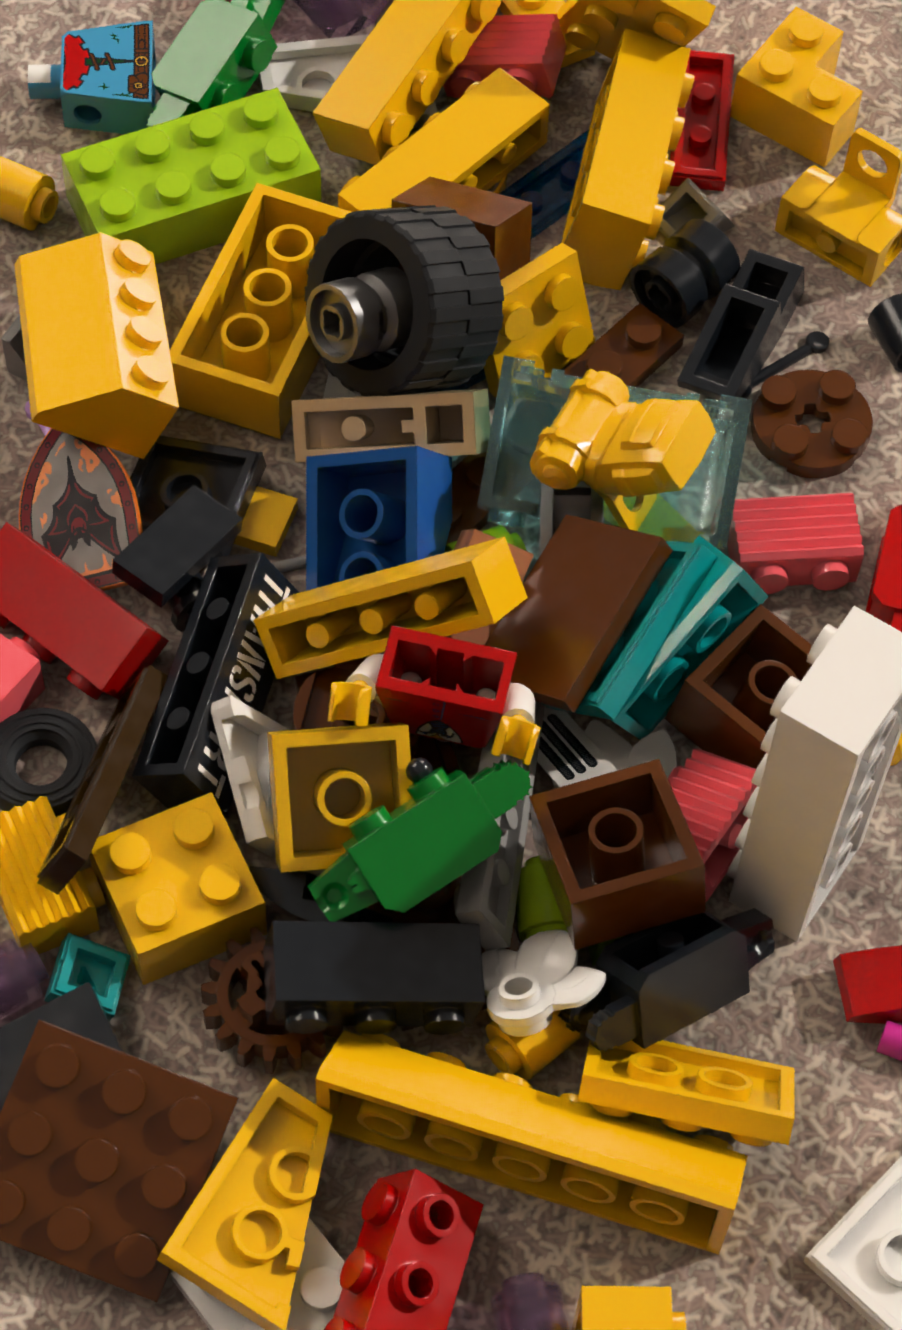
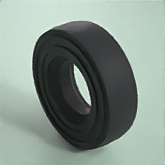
M32 708L18 712L0 723V809L10 811L14 806H23L27 801L34 802L39 796H44L48 798L55 816L67 812L97 747L95 738L82 721L62 710ZM36 746H51L64 754L67 759V765L63 774L54 782L46 785H32L23 781L16 772V765L21 755L28 749Z

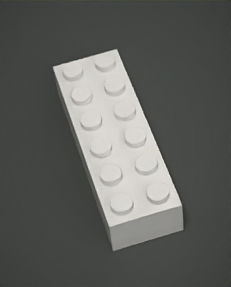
M853 606L838 629L830 624L823 628L807 656L806 661L812 665L801 681L793 676L789 677L772 704L770 715L776 719L768 729L760 747L766 754L752 777L751 783L757 787L744 808L743 815L748 819L735 841V846L740 849L727 871V875L734 879L729 902L744 911L756 908L772 918L774 929L796 942L862 845L902 733V632L856 606Z

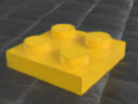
M564 243L558 244L500 280L504 291L502 329L499 330L498 343L493 354L489 355L486 360L484 371L490 393L504 405L575 361L595 343L578 254L576 250Z

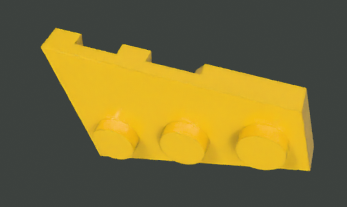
M273 1077L164 1246L157 1260L263 1329L286 1330L291 1309L289 1304L296 1273L301 1264L305 1246L304 1236L312 1200L316 1196L333 1115Z

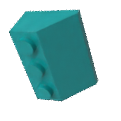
M700 535L693 543L704 544L718 558L615 720H612L640 740L649 735L667 715L685 679L769 597L741 566Z

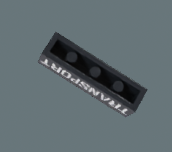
M263 553L211 557L132 774L136 781L168 809L212 792L222 814H228L234 796L213 723L211 705L212 702L232 695L260 713L263 712L275 674L253 620L288 596L299 593Z

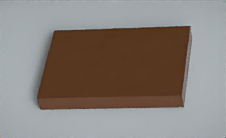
M566 514L523 583L528 598L501 618L485 646L517 652L511 683H519L528 687L534 694L535 701L575 713L673 550L663 537Z

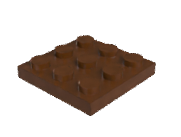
M39 1019L0 1113V1241L158 1302L171 1269L159 1262L157 1258L204 1186L239 1097Z

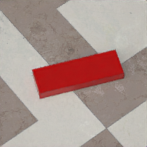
M690 51L686 73L694 75V82L684 109L677 108L678 116L685 118V122L675 151H670V160L675 161V166L669 186L679 187L689 177L699 189L724 191L735 54Z

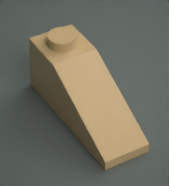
M488 389L430 391L391 396H351L291 401L295 463L306 462V457L408 446H419L446 456L477 455L491 450Z

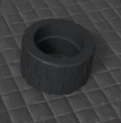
M435 205L354 211L346 214L345 218L337 219L328 227L327 233L320 237L307 270L308 279L307 286H305L306 306L312 290L320 284L346 277H357L361 273L384 267L398 268L399 263H401L407 275L413 299L412 327L405 346L384 352H374L369 356L345 363H332L324 358L315 347L318 356L320 355L325 362L327 370L333 377H337L344 387L350 391L359 392L361 396H391L418 393L462 385L468 382L472 375L478 374L484 368L489 355H492L498 343V333L502 329L504 291L500 282V269L496 258L491 253L490 244L485 236L480 234L475 228V224L466 216H461L457 214L456 210L446 206L436 207Z

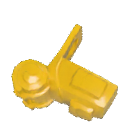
M589 369L582 379L578 378L573 382L567 401L551 426L544 428L538 435L539 439L536 450L529 462L532 474L541 483L553 489H573L581 480L584 481L604 499L620 527L638 531L655 503L658 493L682 490L702 461L716 431L710 416L700 401L654 398L647 399L640 404L629 402L628 387L619 377L606 371L596 372L593 369ZM636 496L635 505L630 511L626 507L623 497Z

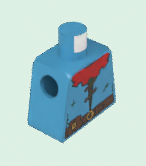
M140 21L68 31L62 36L61 64L28 65V91L30 99H61L64 127L119 134H128L147 128L146 124H148V121L146 119L150 117L149 114L153 113V107L155 106V86L152 78V71L156 67L153 21Z

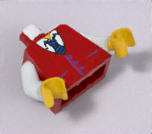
M392 625L384 654H374L367 657L349 676L346 682H332L327 721L349 720L355 721L356 726H367L370 703L375 699L384 707L391 723L401 722L409 725V733L434 738L442 742L485 748L494 731H497L491 754L500 757L501 754L513 756L522 760V764L530 765L541 727L534 724V694L528 687L522 684L511 683L517 652Z

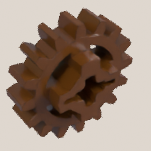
M256 926L250 928L249 945L243 947L231 938L225 942L228 962L213 958L209 961V977L214 982L201 984L202 1003L209 1005V1007L203 1010L204 1024L206 1029H219L215 1034L216 1046L220 1052L226 1051L235 1045L238 1046L237 1058L239 1066L245 1068L255 1056L263 1058L266 1074H273L277 1066V1060L287 1058L294 1071L302 1069L301 1053L309 1050L313 1055L322 1059L326 1055V1041L323 1035L339 1038L343 1032V1026H327L325 1030L320 1032L297 1034L287 1031L285 1025H266V1008L263 990L265 991L263 947L266 939H264L262 932ZM239 981L243 986L245 994L237 999V1008L232 1011L230 998L236 983Z

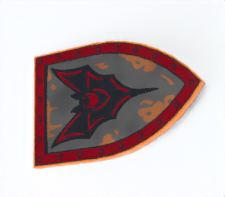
M51 428L38 446L23 482L19 503V530L31 536L102 591L128 585L127 583L112 574L113 559L143 532L136 492L130 477L121 461L109 447Z

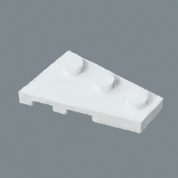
M369 34L277 43L278 47L273 53L269 65L259 74L261 92L278 88L288 108L313 112ZM435 101L427 107L414 128H421L431 115L437 113Z

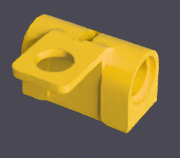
M856 129L851 135L844 169L841 174L836 178L816 165L810 166L781 197L774 231L871 287L902 251V215L890 209L895 199L902 173V151L865 129ZM862 150H871L881 156L887 166V172H878L869 167L862 156Z

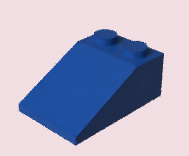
M419 446L306 457V591L444 553L452 523V457Z

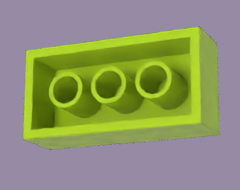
M278 88L61 154L66 196L85 237L101 232L119 240L128 239L135 241L146 250L153 252L155 264L226 242L257 183L321 202V169Z

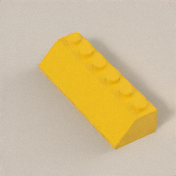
M344 1030L319 1068L315 1079L316 1105L333 1115L330 1127L331 1133L718 1255L720 1253L736 1208L748 1155L735 1152L732 1145L720 1138L710 1135H696L694 1138L667 1131L663 1123L642 1114H632L627 1117L605 1115L596 1111L590 1103L577 1101L578 1094L563 1093L559 1097L533 1089L527 1080L514 1074L499 1072L490 1076L467 1069L461 1060L446 1053L430 1052L425 1056L403 1049L396 1040L384 1034L362 1033V1035H358Z

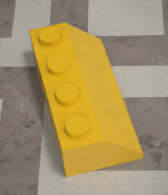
M100 232L20 255L14 267L31 421L144 459L179 408L153 252L146 250L135 241L128 239L119 240Z

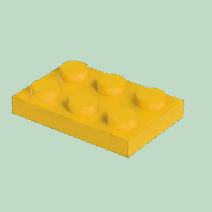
M567 0L559 9L557 16L563 34H565L566 39L572 45L584 50H595L613 59L625 28L685 47L708 27L716 6L705 0Z
M630 1040L619 1047L615 1045L613 1050L608 1049L607 1052L599 1051L589 1041L577 1101L590 1103L596 1111L614 1117H627L632 1115V1113L661 1118L662 1123L666 1126L686 1132L699 1131L702 1127L728 1132L735 1140L751 1146L764 1147L772 1142L789 1145L794 1123L795 1068L664 1040L658 1041L645 1049Z

